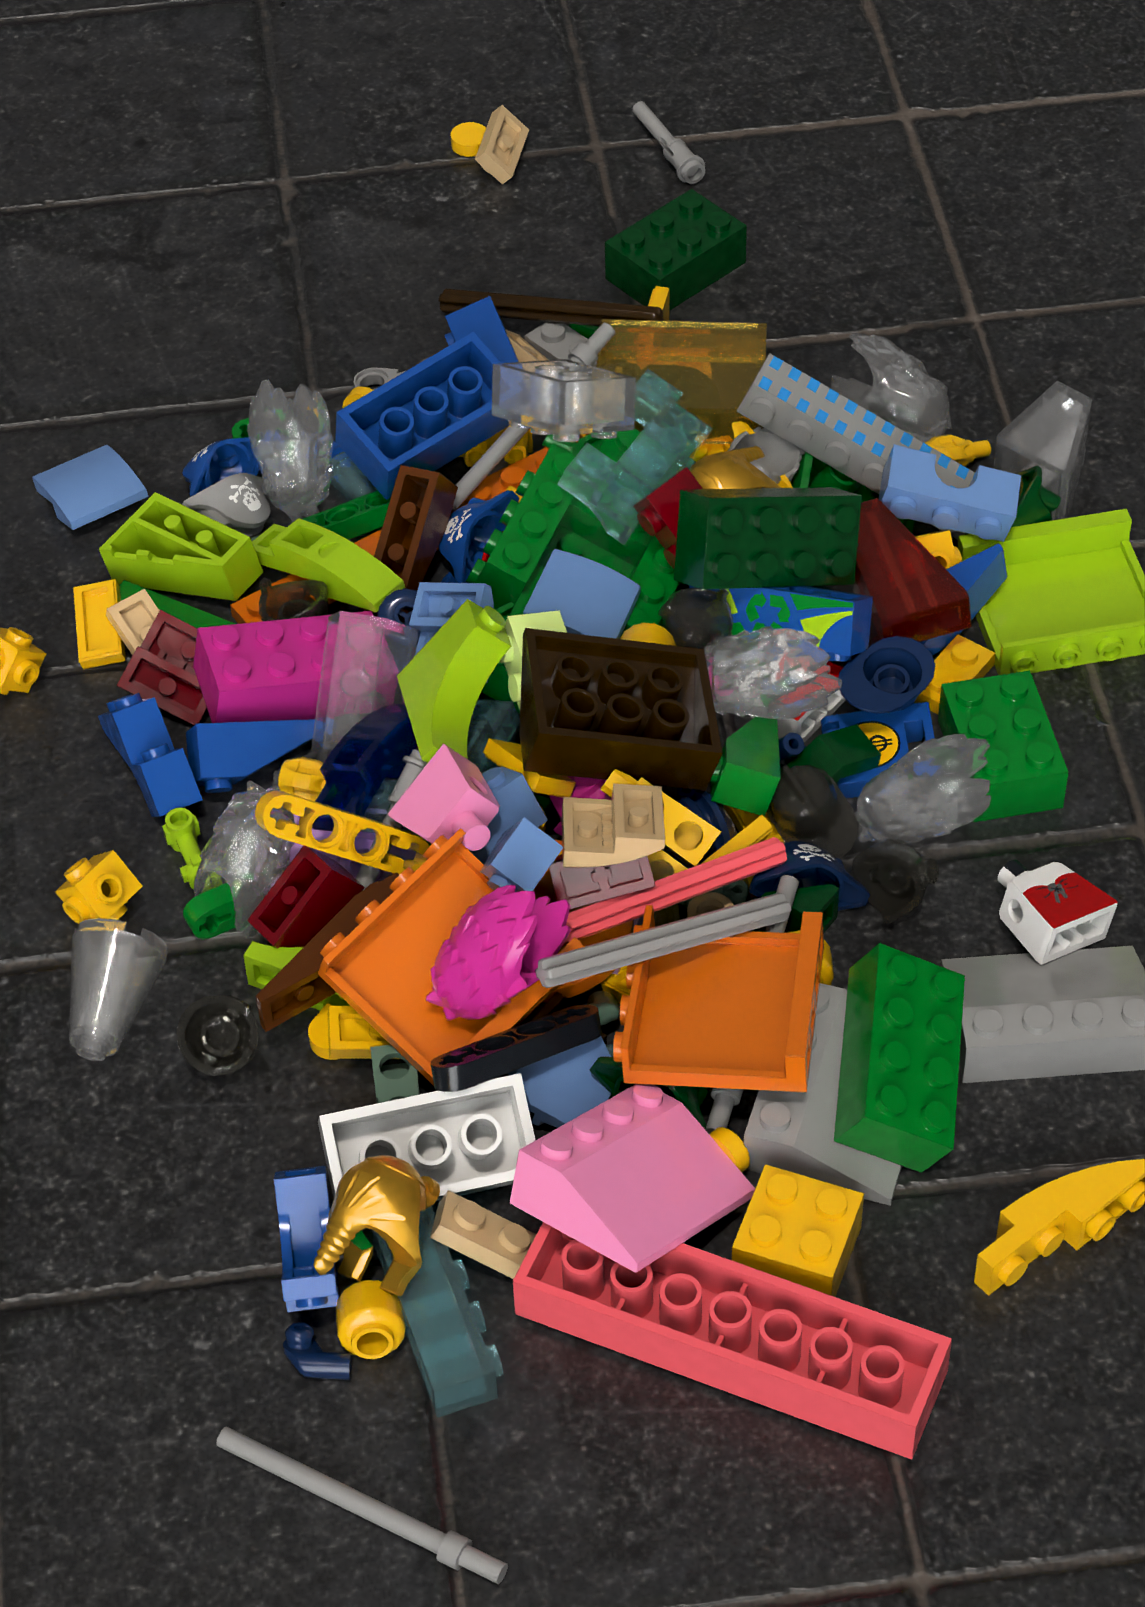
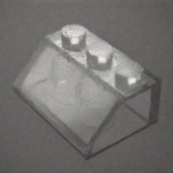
M339 611L328 617L311 752L396 765L402 764L408 712L397 675L415 656L419 630L386 618Z

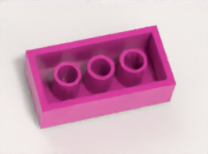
M372 611L201 627L197 630L193 668L212 723L309 720L389 711L396 672Z

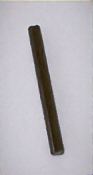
M445 289L439 295L438 300L440 302V310L444 313H453L491 296L500 318L599 327L605 322L613 328L655 332L663 326L664 321L663 310L653 306Z

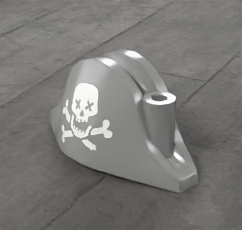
M238 473L226 477L184 500L182 505L250 538L260 535L271 512L270 505L263 491L265 481L262 477L248 473Z

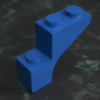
M136 693L106 703L109 712L98 715L99 721L105 734L134 774L151 816L161 817L172 809L184 808L202 801L203 799L183 748L174 749L155 697L142 699L140 693Z

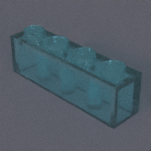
M431 1206L426 1208L425 1211L420 1212L419 1247L422 1266L408 1283L403 1295L397 1296L406 1323L405 1333L436 1417L438 1418L497 1399L496 1377L503 1375V1368L495 1345L486 1346L481 1333L486 1332V1324L478 1301L469 1303L464 1290L470 1289V1284L462 1260L457 1259L453 1261L448 1250L450 1247L430 1238L435 1220V1214ZM372 1230L374 1249L385 1276L394 1257L386 1241L377 1232Z

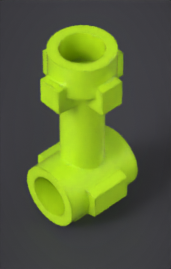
M186 808L172 809L167 813L165 817L166 824L162 828L167 845H171L173 850L181 852L186 863L185 866L180 868L184 883L189 882L193 890L201 891L208 889L216 882L217 875L215 872H218L214 858L204 859L198 846L197 836L201 834L199 822L196 816Z

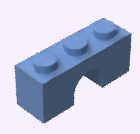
M893 445L883 468L877 512L890 514L899 519H910L935 525L941 529H952L977 535L982 539L1005 541L1017 515L1021 475L979 465L969 487L953 488L943 483L937 476L935 471L936 454Z

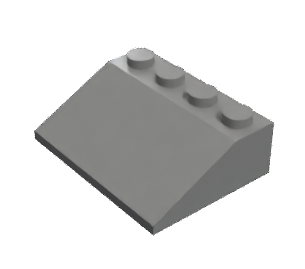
M1133 946L1079 949L1043 965H1040L1030 953L941 959V967L965 975L959 1061L962 1083L1145 1070V969Z
M820 983L807 1092L758 1091L744 1133V1146L747 1148L750 1156V1165L746 1170L762 1173L766 1164L864 1193V1199L891 1206L902 1166L834 1142L847 990Z

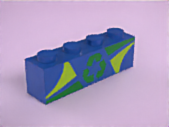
M689 585L686 630L701 632L702 639L707 641L726 642L729 641V637L742 639V645L745 647L768 648L769 644L782 645L783 652L787 654L808 655L810 650L824 652V659L847 662L851 661L852 655L862 653L869 648L873 596L807 586L702 590Z

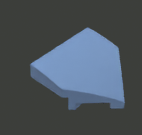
M601 1036L508 1073L509 1076L521 1073L529 1111L535 1113L532 1124L539 1126L546 1123L558 1128L609 1099L611 1093L590 1071V1068L599 1057H611Z

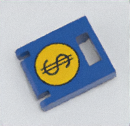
M929 702L915 703L904 710L876 714L858 711L829 715L822 718V734L857 724L881 753L877 768L839 779L834 796L835 799L942 785ZM924 735L927 754L910 757L908 743L922 741Z

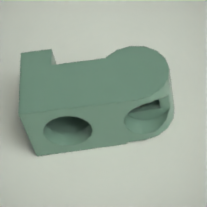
M392 1045L370 1047L377 1103L420 1095L417 1069ZM391 1058H400L407 1062L382 1066L386 1060Z

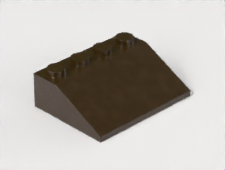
M525 628L522 644L519 733L524 771L607 780L616 769L630 775L637 781L642 777L652 785L706 791L723 752L704 649Z

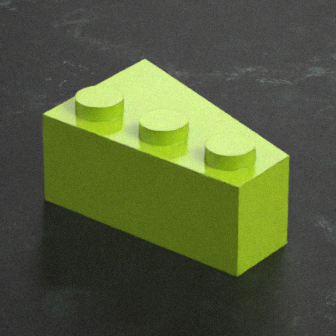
M156 492L99 548L111 579H116L119 585L123 580L147 589L237 601L263 573L249 536Z

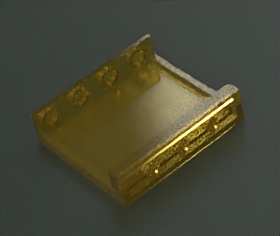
M601 319V325L604 322L608 323L613 327L616 334L597 355L598 360L592 403L593 432L606 426L610 428L617 418L658 442L731 444L734 440L731 426L733 422L742 420L752 429L757 427L763 429L762 426L736 411L766 360L767 323Z

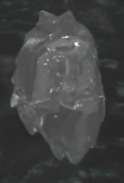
M852 333L849 336L853 341L851 346L869 364L874 377L873 386L854 378H849L848 380L832 375V390L923 443L934 436L945 435L946 430L952 428L948 389L940 380L933 378L927 373L922 360L902 351L892 341L882 336H869L861 333Z
M269 379L263 380L256 396L251 397L247 432L252 452L262 476V493L266 494L274 507L286 512L294 522L301 516L309 517L319 513L317 506L329 496L333 473L331 459L334 438L331 433L330 416L325 400L319 392L314 390L312 393L308 387L300 384L294 399L289 398L287 401L285 393L281 388L274 389Z
M765 626L752 632L744 630L737 635L726 636L704 648L715 712L725 717L729 713L744 718L746 715L769 719H793L800 716L802 712L826 706L828 704L827 697L842 688V680L828 674L831 669L826 663L831 657L825 650L816 646L820 640L816 636L803 631L789 628L773 629L772 626Z
M965 734L947 735L939 739L933 738L924 741L887 770L871 779L862 788L857 799V811L852 815V818L859 822L858 840L860 842L877 841L879 844L889 848L890 846L894 847L895 844H912L924 838L951 834L952 830L967 825L979 817L990 805L991 796H986L990 789V780L970 777L988 763L987 758L983 757L990 747L988 741L978 738L967 739Z
M251 780L247 782V791L235 793L232 796V800L229 801L228 807L216 821L213 827L214 833L200 854L202 860L196 872L194 882L195 897L224 883L229 884L234 902V911H236L235 927L237 931H243L244 938L251 939L258 933L247 920L291 863V847L295 844L263 830L256 821L255 810L258 801L268 792L280 791L279 786L274 785L265 790ZM283 806L280 809L273 808L271 810L270 816L276 820V823L279 819L295 823L293 813L285 810Z

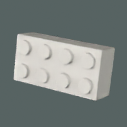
M521 1073L491 1079L460 1091H434L319 1116L318 1119L333 1198L335 1197L339 1181L350 1168L364 1161L367 1157L390 1155L402 1159L412 1165L420 1174V1177L429 1176L437 1181L440 1186V1193L436 1201L441 1200L448 1190L461 1196L512 1185L519 1149L535 1141Z

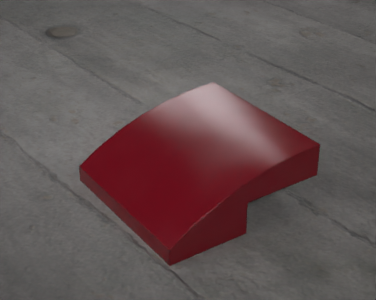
M160 610L141 646L136 648L117 687L131 694L140 693L142 699L155 697L160 709L193 726L201 723L208 709L193 668L198 629Z

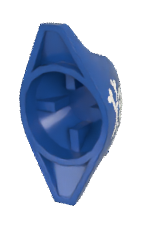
M266 437L224 439L213 442L199 451L188 462L182 472L185 481L190 483V497L231 475L248 473L257 476L270 450Z
M504 491L487 501L472 498L467 505L460 507L450 515L446 531L439 544V550L451 563L455 579L458 583H467L466 580L478 558L482 560L483 549L494 529L496 528L501 532L505 530L506 526L499 521L511 499L519 502V497L513 491Z

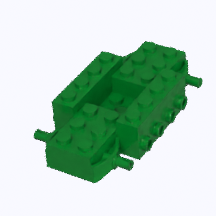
M617 418L610 428L607 426L580 438L578 442H571L550 429L541 445L549 449L536 474L527 470L515 492L522 496L521 501L517 502L511 499L499 521L506 526L505 530L501 532L496 528L494 529L483 549V552L490 555L487 562L478 558L466 582L485 583L491 586L494 609L506 621L507 616L523 614L553 550L558 549L607 566L641 586V593L622 634L631 626L643 622L655 623L665 627L666 623L661 621L664 614L669 616L681 594L676 589L678 585L684 586L685 583L674 580V569L669 565L664 556L665 549L655 535H649L641 527L637 519L638 512L633 505L673 475L688 467L691 460ZM499 662L481 692L520 713L518 703L513 702L509 695V676L505 665Z

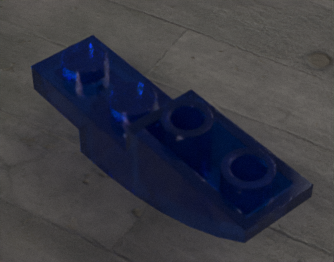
M391 704L373 711L356 723L342 737L320 768L326 784L315 802L363 817L385 777H400L406 764L402 760L403 757L410 756L412 750L417 747L405 704ZM330 815L319 816L312 825L313 830L333 831L334 827L333 819Z

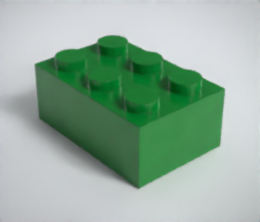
M1030 670L941 684L938 723L973 823L1063 808L1068 769Z

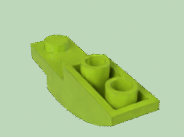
M300 518L296 519L288 527L273 524L252 541L261 565L309 579L315 594L377 613L380 604L386 596L395 590L405 588L404 581L373 555L337 533Z

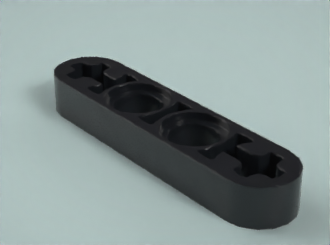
M577 1005L564 1008L442 1054L431 1061L434 1087L436 1090L443 1092L464 1090L592 1041L602 1035L598 1007L593 1005Z

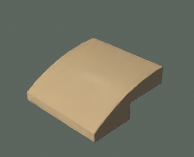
M613 783L611 800L563 797V867L582 868L619 864L636 860L664 849L665 828L662 786Z

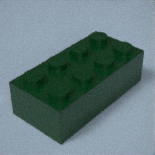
M832 487L680 490L674 580L702 590L854 584L862 495Z

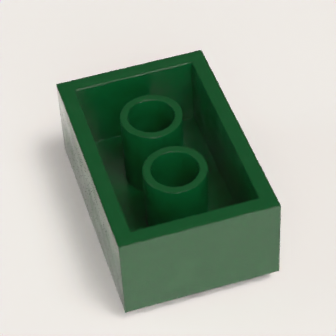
M690 189L605 241V279L643 306H648L655 286L670 288V311L746 263L747 225L693 189Z

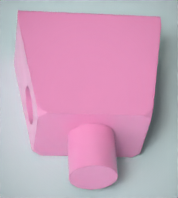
M443 743L388 815L431 844L441 835H444L449 840L461 828L466 832L462 844L468 850L477 851L485 847L489 842L490 830L487 826L499 812L500 805L479 768Z

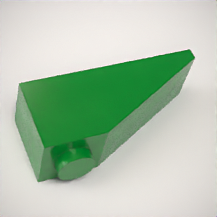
M769 707L725 740L722 748L723 754L710 780L711 801L765 817L781 778L777 710Z

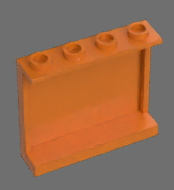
M461 828L449 840L444 835L436 839L423 854L427 860L416 871L410 867L406 868L390 885L389 889L393 893L381 904L376 899L371 901L356 917L355 922L359 925L346 937L339 932L320 952L324 958L318 975L433 1086L431 1061L434 1058L519 1026L560 986L546 988L542 986L539 979L527 989L511 998L510 1004L497 1008V1014L474 1020L461 1017L447 1020L443 1007L426 1001V996L432 991L433 987L431 968L435 964L443 942L449 939L452 928L458 925L468 907L474 906L483 896L494 891L487 884L489 878L480 872L484 864L462 844L466 832ZM574 937L567 945L562 946L557 954L585 946Z
M646 905L643 924L635 925L633 933L655 927L653 905ZM803 911L800 933L747 931L628 965L626 970V986L631 991L630 995H622L620 1002V1024L624 1025L623 1032H615L613 1042L614 1062H622L624 1083L807 1092L824 952L823 912Z

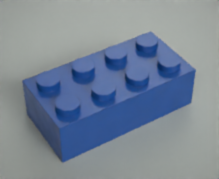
M471 332L336 412L335 442L381 495L388 500L392 496L400 465L435 471L510 426L523 411L525 388L474 332Z

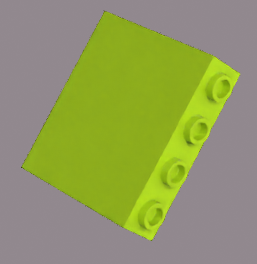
M1127 509L1011 527L1004 542L982 539L972 534L959 535L958 549L961 553L962 561L998 543L1004 550L1007 578L975 615L987 648L996 653L994 665L998 675L1029 670L1031 673L1145 654V574L1129 541L1132 519Z

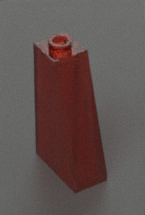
M878 498L862 502L855 580L862 595L873 596L871 619L880 640L901 636L921 642L972 627L969 595L960 583Z

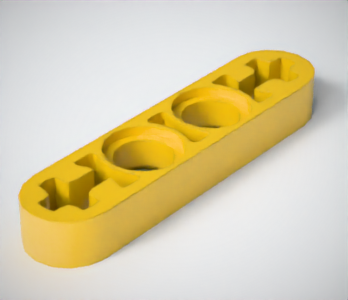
M274 790L268 792L260 798L256 805L255 817L257 823L263 830L278 838L393 874L397 872L399 875L408 867L416 871L427 860L423 856L430 847L426 840L397 827L284 791ZM283 806L285 810L301 816L299 825L284 819H279L276 823V820L270 816L271 810L273 808L280 809ZM330 815L334 823L331 835L323 840H315L311 831L314 821L319 816ZM363 829H373L376 835V843L373 849L364 854L358 853L354 845L357 834ZM389 843L402 849L411 848L416 852L414 859H406L404 861L402 858L387 852Z

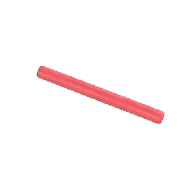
M773 837L654 881L655 887L603 900L569 913L566 923L571 931L563 946L567 945L574 937L581 940L643 917L646 905H653V910L656 912L782 865L787 861L786 847L778 838Z

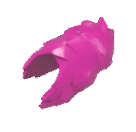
M506 885L483 896L474 906L468 907L458 925L452 928L449 939L443 942L435 964L431 968L433 987L432 991L426 996V1001L443 1007L447 1020L458 1017L474 1020L497 1014V1008L510 1004L511 998L539 980L535 973V969L538 968V961L542 958L556 955L563 946L571 931L570 927L566 925L570 910L569 902L564 899L550 903L551 899L548 896L535 900V892L528 890L515 892L516 885Z

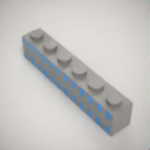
M770 353L736 411L878 494L880 493L883 468L894 444L936 454V474L943 483L950 487H969L975 472ZM938 528L941 531L950 530L951 536L957 540L959 535L965 534L964 532L952 529Z

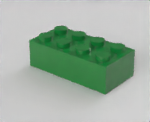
M881 943L877 944L849 968L834 1142L921 1173L954 1150L965 975Z

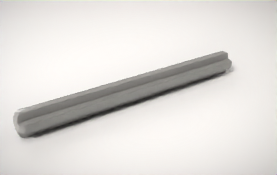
M775 893L542 958L538 961V968L535 969L536 977L540 979L543 987L551 988L786 921L789 912L792 910L791 904L787 902L784 894Z

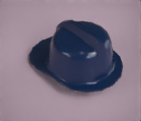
M901 636L883 638L848 662L839 672L837 684L840 694L846 701L862 711L876 714L901 711L912 705L920 693L930 684L934 677L935 663L930 651L923 644L912 638Z

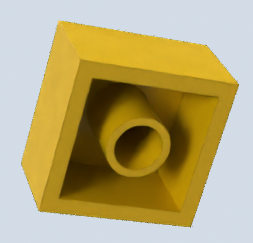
M765 1164L733 1243L732 1261L836 1297L861 1230L864 1193Z

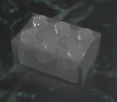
M568 359L493 364L492 416L508 420V426L531 427L530 432L532 434H553V440L576 442L580 440V434L591 433L592 438L613 439L617 437V431L634 430L636 377Z

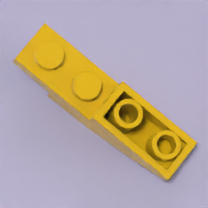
M1145 1159L1117 1161L1067 1174L1036 1188L1000 1211L996 1240L977 1256L974 1283L989 1296L1003 1284L1011 1286L1017 1282L1025 1273L1029 1263L1039 1255L1047 1257L1060 1246L1063 1239L1077 1251L1091 1239L1099 1241L1104 1238L1113 1228L1117 1218L1127 1210L1135 1212L1145 1204Z

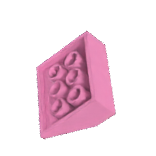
M635 1084L519 1149L510 1204L637 1273L749 1201L753 1196L755 1187L682 1102L663 1093L662 1089L658 1086Z

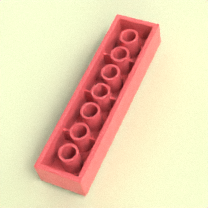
M543 1222L513 1279L515 1314L911 1460L948 1372L952 1338L684 1243L635 1273Z

